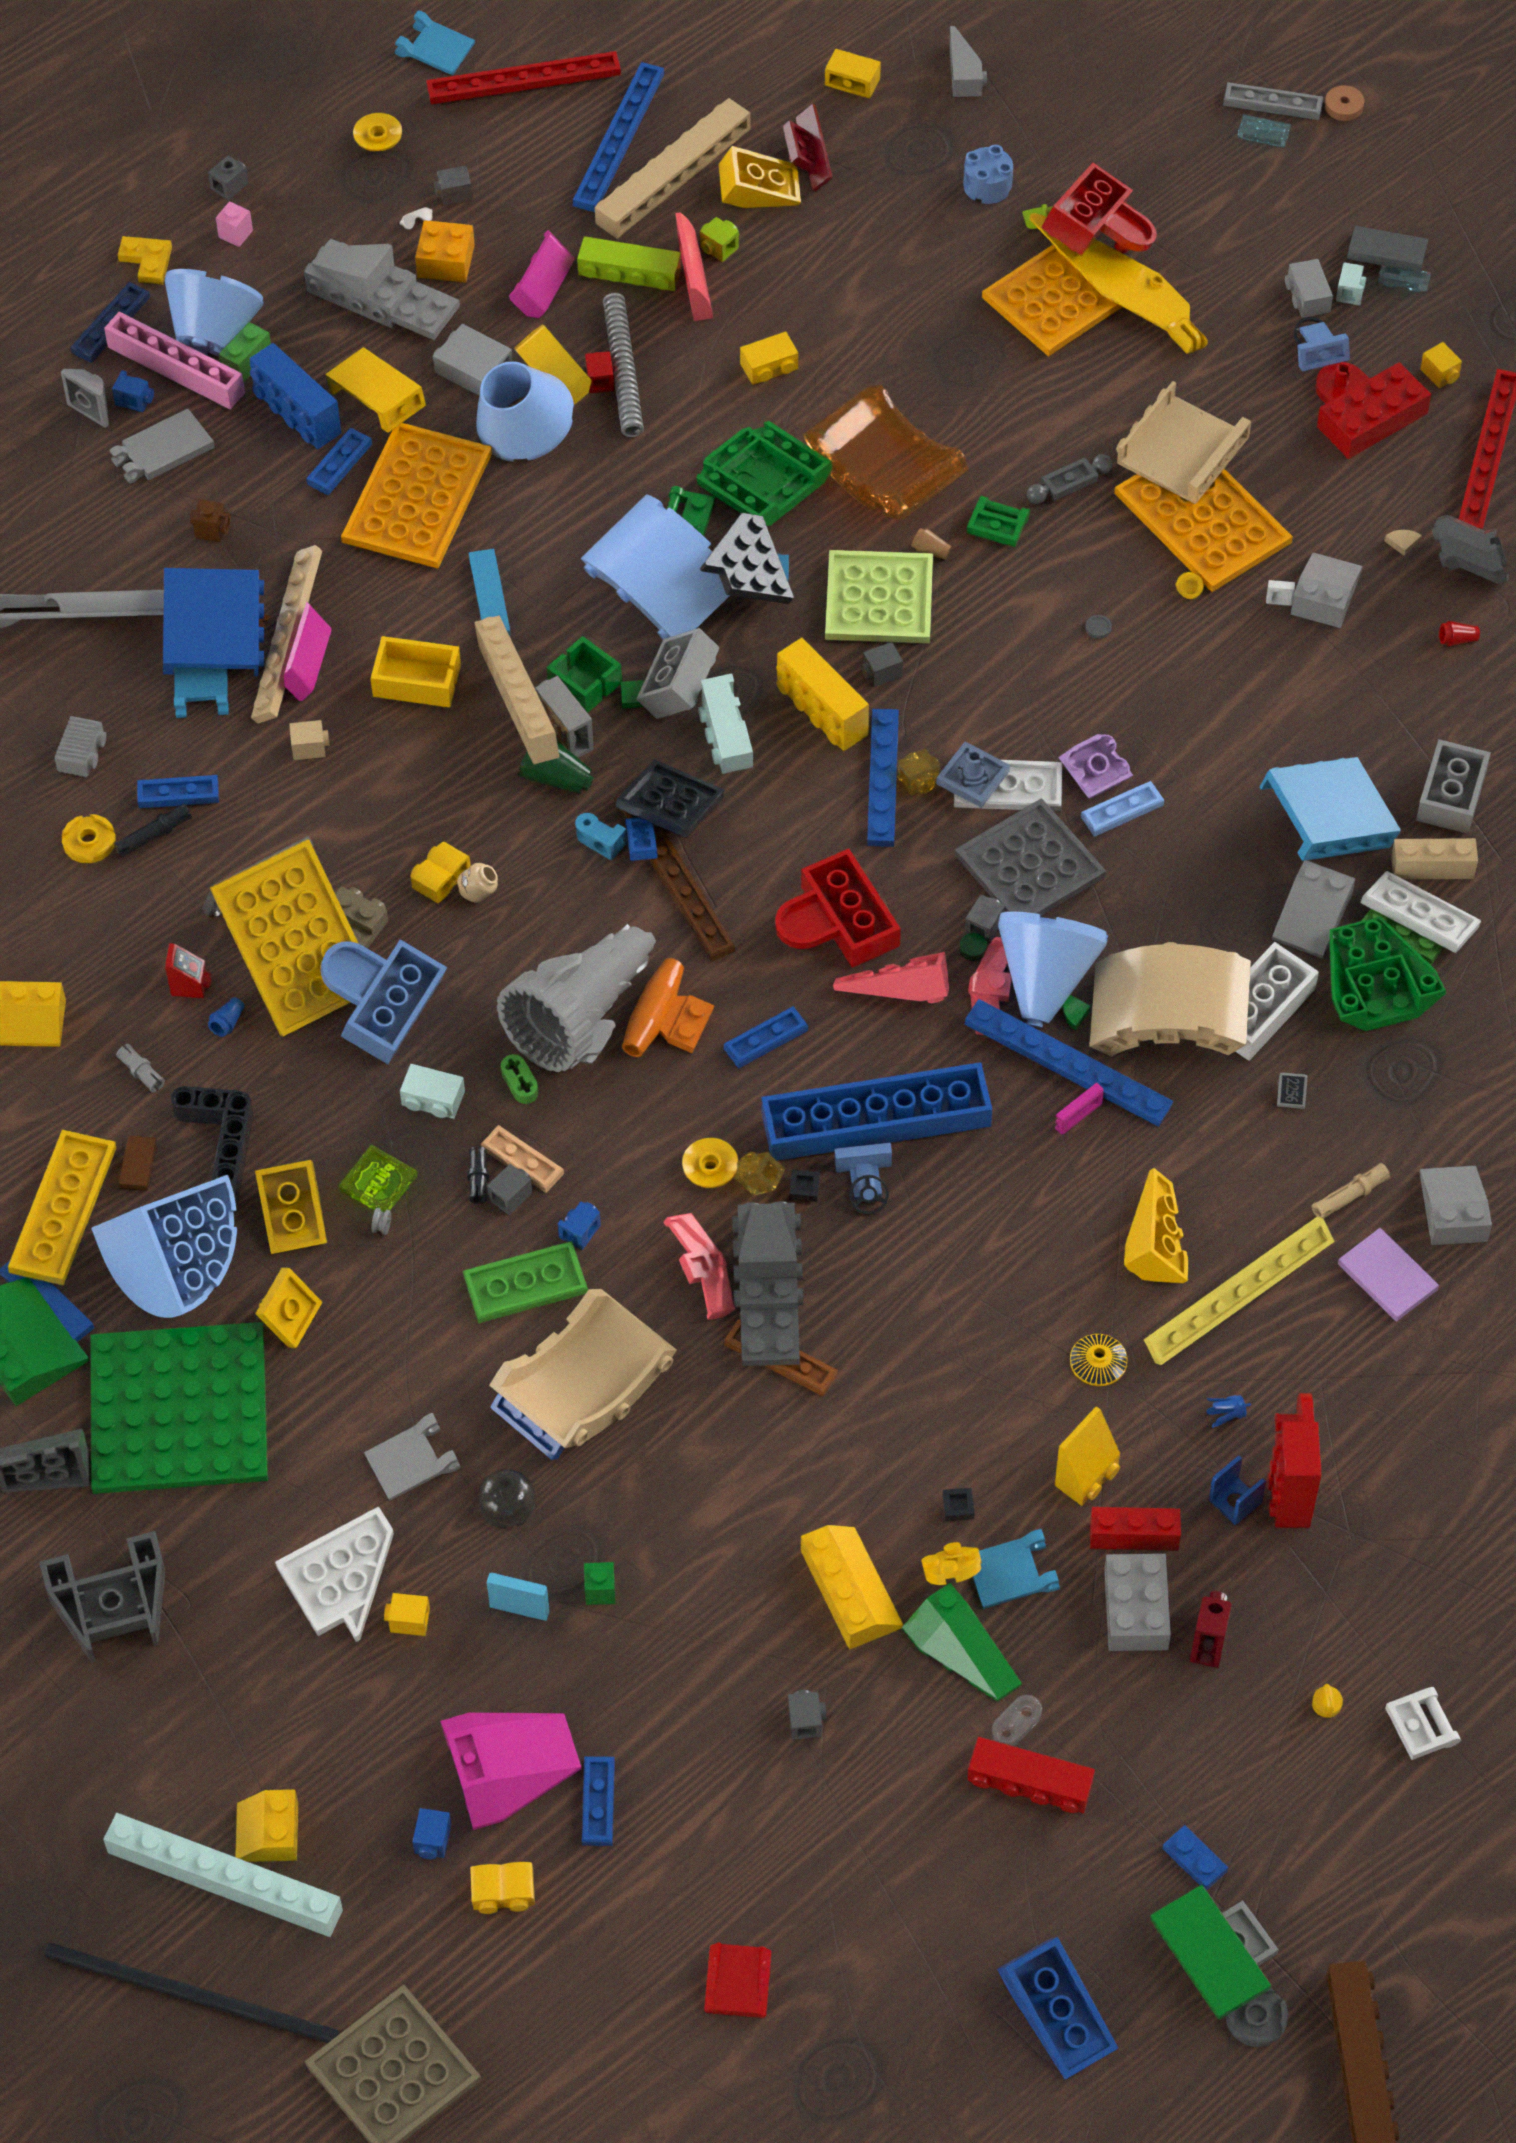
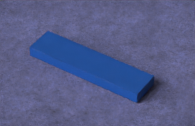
M10 1261L0 1268V1275L8 1283L25 1278L24 1276L9 1273L8 1265ZM30 1278L73 1340L75 1339L78 1342L94 1329L93 1323L52 1283Z

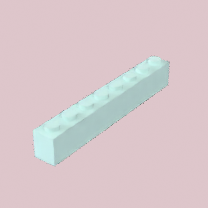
M116 1813L103 1839L109 1854L331 1937L343 1911L340 1897L119 1813Z

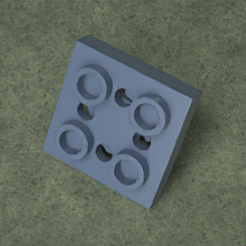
M964 742L938 775L936 784L982 808L1010 772V765Z

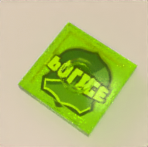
M371 1144L339 1184V1189L371 1209L380 1208L382 1212L393 1208L416 1179L418 1173L417 1170Z

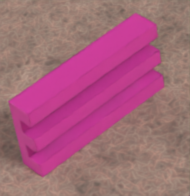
M1098 1083L1094 1084L1057 1113L1055 1129L1061 1135L1065 1134L1102 1104L1103 1088Z

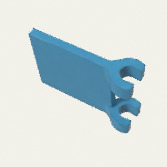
M418 10L413 17L416 20L413 28L420 31V35L413 44L407 38L400 36L395 42V45L398 46L395 54L400 57H413L453 76L475 44V40L432 21L426 13Z
M174 667V709H176V718L187 717L186 702L216 700L218 715L229 714L228 670L226 668Z
M1042 1529L1034 1530L1020 1539L979 1551L982 1561L981 1570L973 1576L983 1609L1038 1592H1053L1060 1589L1055 1570L1046 1572L1039 1577L1031 1551L1046 1548Z

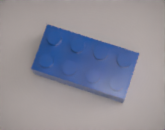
M274 343L249 358L250 375L253 380L252 390L256 397L267 402L275 414L279 413L290 428H295L301 434L306 443H311L314 447L320 449L341 434L337 400Z

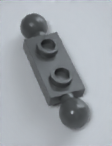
M1100 454L1093 459L1092 464L1086 458H1083L1041 477V485L1033 484L1028 488L1026 493L1027 499L1032 504H1041L1049 494L1053 501H1056L1098 481V474L1104 475L1111 471L1113 466L1112 460L1108 455Z

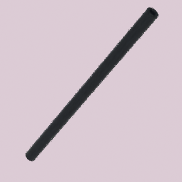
M51 1942L48 1944L45 1952V1957L325 2043H329L341 2033L340 2030Z

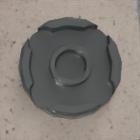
M1270 1989L1225 2016L1228 2029L1234 2038L1245 2045L1253 2047L1269 2046L1279 2040L1286 2030L1288 2021V2010L1283 1998H1280L1275 1993L1276 1991Z

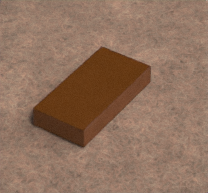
M128 1135L119 1181L120 1189L148 1191L157 1145L155 1137Z

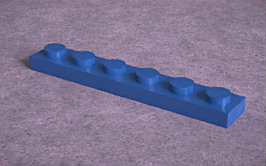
M872 709L867 846L894 847L898 709Z

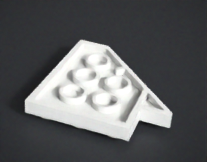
M379 1507L275 1562L278 1571L318 1636L345 1622L356 1642L361 1639L394 1535L391 1525Z

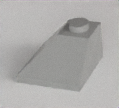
M63 369L61 376L67 405L106 428L109 425L103 380L98 375L91 374L84 369Z

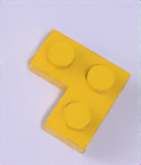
M122 236L118 259L119 262L141 263L138 272L139 283L163 285L172 243L171 240Z

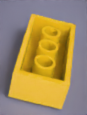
M803 638L798 639L777 653L776 684L782 694H787L793 700L794 705L799 711H804L810 717L812 724L816 728H821L826 733L833 745L837 744L845 751L868 736L869 704Z

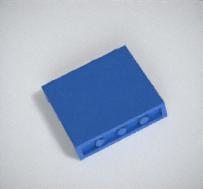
M164 568L163 674H174V667L254 669V676H258L259 667H264V651H259V643H264V627H259V619H264V603H259V595L264 596V580H259V570Z

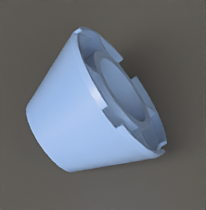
M519 362L499 364L485 375L481 383L476 418L479 439L482 444L492 447V455L505 461L514 462V459L525 458L530 461L539 458L557 447L569 432L573 422V398L566 385L551 374ZM526 396L517 405L507 408L516 399Z

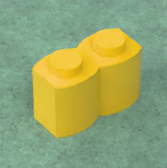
M446 842L440 843L437 847L434 846L429 851L427 860L413 868L410 875L412 888L434 902L440 903L451 892L454 885L458 884L459 875L470 867V856Z
M513 1862L502 1865L486 1864L471 1867L473 1909L479 1910L483 1914H492L504 1907L510 1908L511 1911L520 1912L527 1910L529 1906L535 1905L532 1863Z

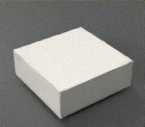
M1269 580L1266 603L1291 606L1295 582Z

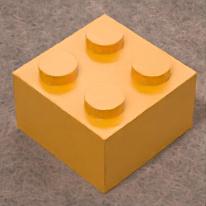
M424 220L415 256L417 278L466 283L474 250L473 225Z

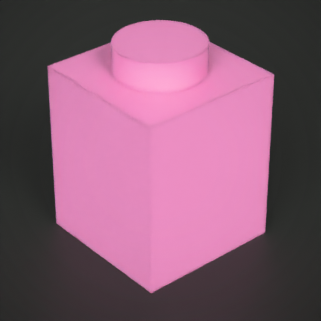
M230 201L216 217L219 238L238 247L241 246L253 231L250 211Z

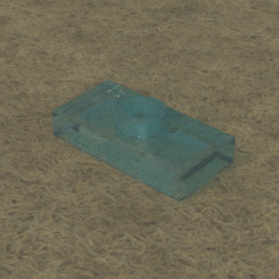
M1244 114L1237 138L1285 148L1291 124Z

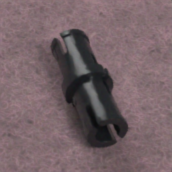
M478 1146V1154H476V1147L469 1149L470 1169L467 1171V1179L470 1181L469 1201L474 1204H478V1196L480 1197L481 1204L487 1201L486 1181L489 1179V1171L486 1169L487 1149Z

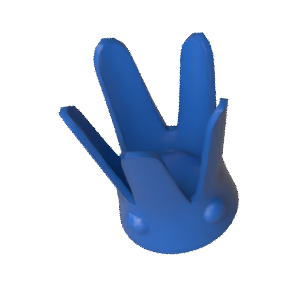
M1241 1395L1229 1396L1226 1399L1207 1398L1208 1401H1215V1403L1206 1412L1209 1415L1228 1413L1218 1418L1212 1424V1428L1234 1418L1241 1419L1246 1417V1407L1251 1406V1403L1245 1404Z

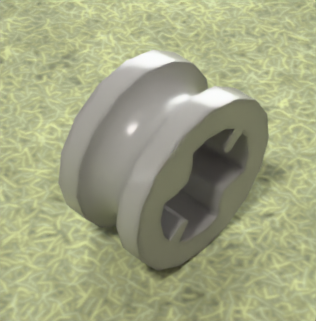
M380 1208L375 1209L372 1219V1233L381 1231L383 1235L388 1234L391 1223V1210L382 1212Z

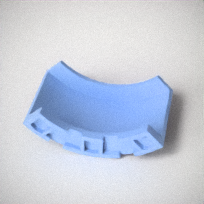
M646 494L581 560L586 564L584 566L585 571L592 578L598 577L617 590V595L624 602H632L659 629L657 633L664 640L696 629L730 595H726L719 574L700 571V567L712 553L708 548L711 543L670 507L666 510L662 506L661 501Z

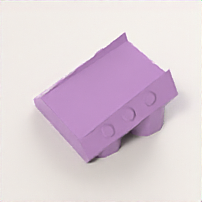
M1097 734L1072 747L1059 757L1088 798H1093L1133 776L1127 761L1120 758L1116 753V742L1110 735Z

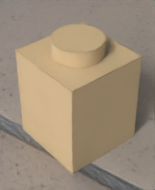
M321 720L289 723L294 760L326 757L325 746H330L328 730L323 731Z

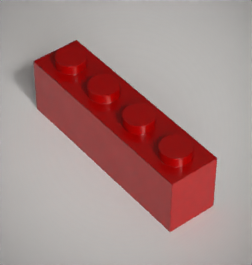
M978 1737L968 1768L967 1781L972 1782L979 1788L987 1789L991 1787L999 1789L1008 1796L1017 1797L1020 1795L1031 1798L1034 1803L1040 1805H1047L1048 1803L1056 1805L1068 1813H1084L1094 1781L1095 1769Z

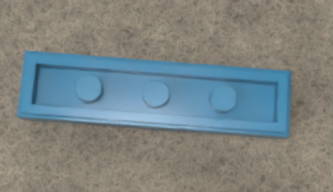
M494 549L469 552L481 620L500 615L509 636H511Z

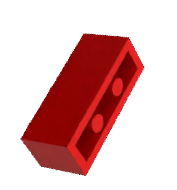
M1092 1507L1090 1549L1179 1550L1181 1538L1180 1509Z

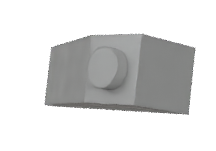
M950 26L949 46L953 97L982 96V86H987V71H982V61L957 28Z

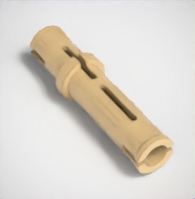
M1380 1163L1364 1174H1357L1350 1183L1312 1204L1315 1216L1324 1219L1354 1199L1370 1194L1371 1189L1390 1179V1173L1386 1166Z

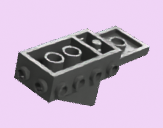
M783 1201L773 1204L749 1202L745 1205H738V1216H732L733 1233L739 1234V1240H733L734 1257H739V1265H734V1282H740V1290H734L735 1308H741L742 1366L800 1364L798 1306L803 1305V1288H797V1280H803L802 1263H797L796 1256L802 1255L801 1238H796L795 1231H801V1215L795 1214L794 1203Z

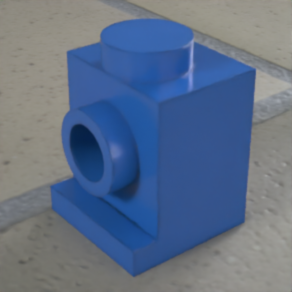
M121 370L112 388L115 405L139 412H144L147 404H150L154 397V389L149 388L148 381L138 377L127 376V372Z
M580 1201L575 1210L571 1209L568 1212L564 1221H559V1238L566 1242L572 1241L573 1246L583 1251L601 1226L600 1211L593 1204Z

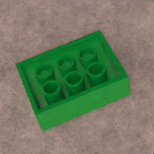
M29 1277L0 1285V1385L13 1404L18 1406L89 1361L85 1352L77 1341L73 1340Z

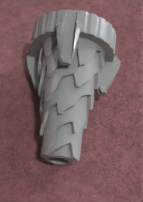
M627 924L615 935L612 933L607 935L595 946L588 948L582 953L548 959L538 965L537 972L531 970L518 976L501 990L500 996L497 998L498 1017L512 1044L528 1060L549 1071L561 1072L569 1068L572 1069L579 1062L590 1064L595 1061L609 1040L612 1030L616 1027L614 1021L600 1019L613 1006L618 996L632 985L629 981L646 967L650 958L647 954L653 950L656 943L651 932H644L638 927H630Z

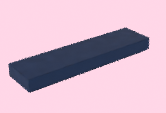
M128 282L70 347L71 353L92 363L108 346L104 330L106 325L118 312L133 318L149 300L150 292Z

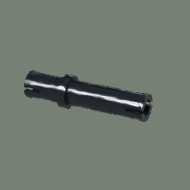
M181 804V806L165 815L159 814L156 820L114 842L117 852L123 858L125 855L162 834H170L173 828L192 819L191 814H188L190 811L185 804Z

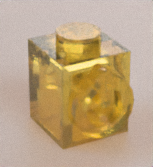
M926 748L918 752H911L905 758L898 761L897 777L910 795L917 792L924 794L936 786L940 764L937 758L931 756Z
M749 1152L737 1162L738 1172L734 1179L752 1195L773 1192L785 1168L768 1152L759 1154Z

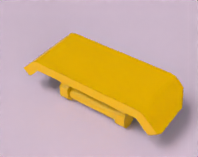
M543 324L515 346L514 349L530 367L551 374L561 380L571 393L574 405L589 393L591 379Z

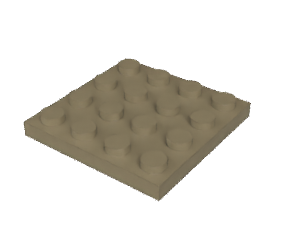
M404 1984L305 2061L307 2068L369 2143H403L481 2081L480 2074Z

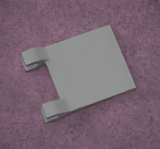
M433 1413L423 1417L412 1428L364 1452L389 1501L440 1474L451 1473L460 1468L453 1450L446 1452L438 1459L426 1436H431L441 1431Z

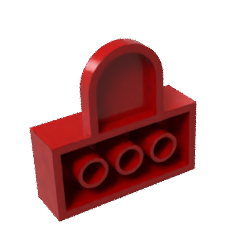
M1092 163L1056 202L1041 226L1050 236L1058 239L1068 246L1070 250L1081 256L1102 232L1115 241V249L1124 254L1129 250L1137 252L1148 250L1157 236L1152 222L1126 203L1133 190L1095 163Z
M1347 362L1327 365L1319 371L1316 379L1315 388L1317 395L1325 403L1319 409L1317 428L1350 459L1428 414L1431 393L1400 362L1372 378H1369L1357 366Z
M849 848L801 869V888L804 894L781 905L775 916L776 933L783 943L797 949H809L834 939L852 968L900 947L901 928Z
M1299 1393L1296 1414L1275 1413V1432H1281L1275 1434V1446H1273L1272 1452L1273 1460H1270V1473L1267 1475L1268 1490H1271L1269 1517H1274L1275 1528H1310L1322 1476L1318 1422L1314 1421L1312 1394Z

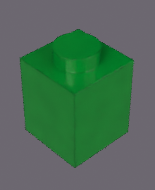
M614 1562L584 1563L586 1605L616 1604Z

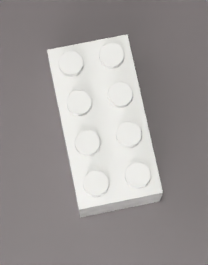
M1276 942L1250 968L1246 1045L1235 1051L1249 1061L1316 989L1319 972Z

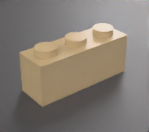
M1476 838L1394 839L1391 854L1392 874L1403 880L1474 879L1478 863Z

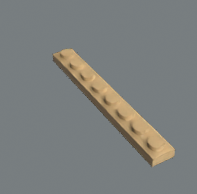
M316 545L297 551L294 557L281 611L277 619L274 636L271 640V647L266 659L257 698L254 702L251 718L258 724L278 716L285 690L284 673L306 601L309 602L322 550Z

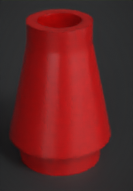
M1447 621L1442 623L1439 628L1440 643L1446 644L1447 647L1477 642L1480 638L1478 626Z

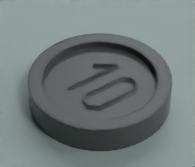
M1094 615L1086 621L1085 629L1092 638L1102 639L1111 633L1112 623L1106 616Z

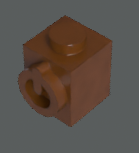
M199 499L196 509L193 508L190 514V523L193 524L195 538L220 542L223 534H228L231 514L225 512L224 503Z

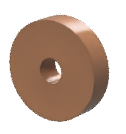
M1346 85L1332 88L1326 95L1325 110L1329 116L1336 120L1351 121L1358 118L1363 112L1364 96L1354 87Z

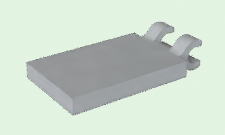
M186 409L123 440V446L112 447L110 453L114 456L111 460L116 467L123 465L122 467L126 472L124 477L128 483H133L143 476L151 480L215 448L213 439L190 410Z

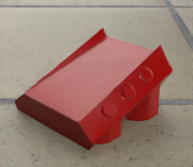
M720 1942L710 1945L704 2012L765 2018L772 1951L764 1946H740L721 1944Z

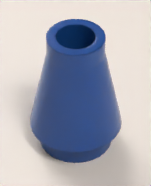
M236 997L231 998L229 1002L209 1016V1029L220 1037L231 1034L241 1012L245 1008L244 1003Z

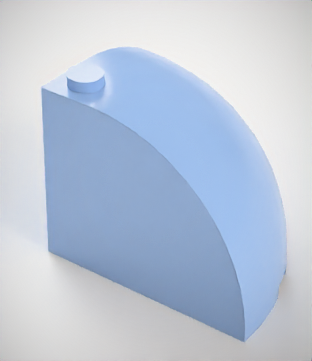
M226 1175L144 1205L91 1228L106 1266L118 1286L130 1300L152 1315L172 1318L193 1310L208 1298L207 1296L215 1287L219 1286L224 1278L235 1249L237 1227H234L233 1212L236 1211V1203L229 1177Z

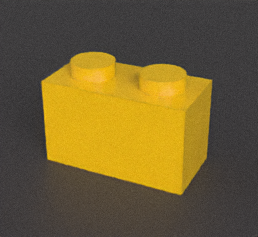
M835 49L825 68V86L870 99L880 80L881 62Z
M783 332L740 347V364L751 384L754 385L797 370L798 351L787 332Z

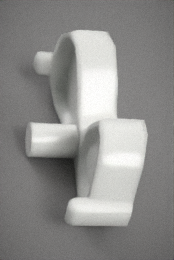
M426 207L404 215L399 224L405 229L410 230L413 228L416 218L423 221H431L433 211Z

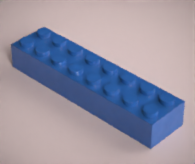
M981 1062L761 1097L762 1118L771 1161L834 1152L838 1148L891 1143L991 1127L992 1106Z

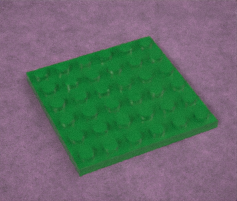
M263 1322L91 1334V1461L93 1494L268 1481Z

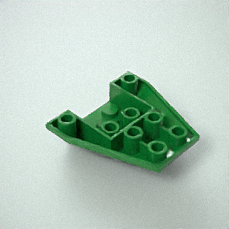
M1381 916L1329 929L1332 1002L1341 1021L1364 1031L1418 1018L1446 994L1437 971Z

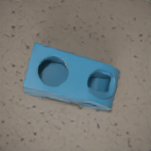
M583 813L575 820L578 841L611 861L628 843L626 828L619 824L611 828L599 822L598 818L591 813Z

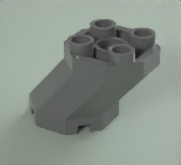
M1450 515L1437 518L1434 527H1432L1435 542H1440L1442 552H1439L1443 567L1448 566L1450 570L1462 568L1497 584L1509 580V573H1504L1503 567L1507 566L1501 540L1499 536L1495 537L1497 533L1495 528L1484 531Z

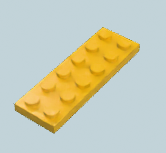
M61 1131L8 1265L9 1273L64 1285L114 1156L116 1142L71 1131Z

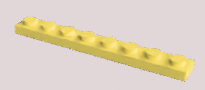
M1321 1217L1314 1218L1145 1338L1144 1341L1154 1362L1159 1365L1164 1364L1334 1243L1324 1219Z

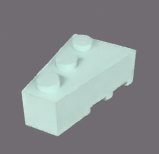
M732 674L701 680L702 707H698L701 723L706 722L707 728H705L708 744L712 743L714 747L712 749L714 764H719L722 774L753 767V750L745 720L742 721L738 706H740L739 698L735 697L733 693L734 679Z

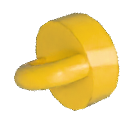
M1193 572L1183 573L1175 583L1179 594L1186 599L1197 598L1202 593L1204 587L1201 577Z
M1329 1684L1319 1688L1312 1699L1314 1711L1325 1718L1336 1716L1343 1704L1341 1693Z

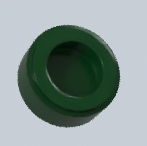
M977 933L964 935L960 940L959 947L962 957L970 961L982 959L987 950L986 939Z

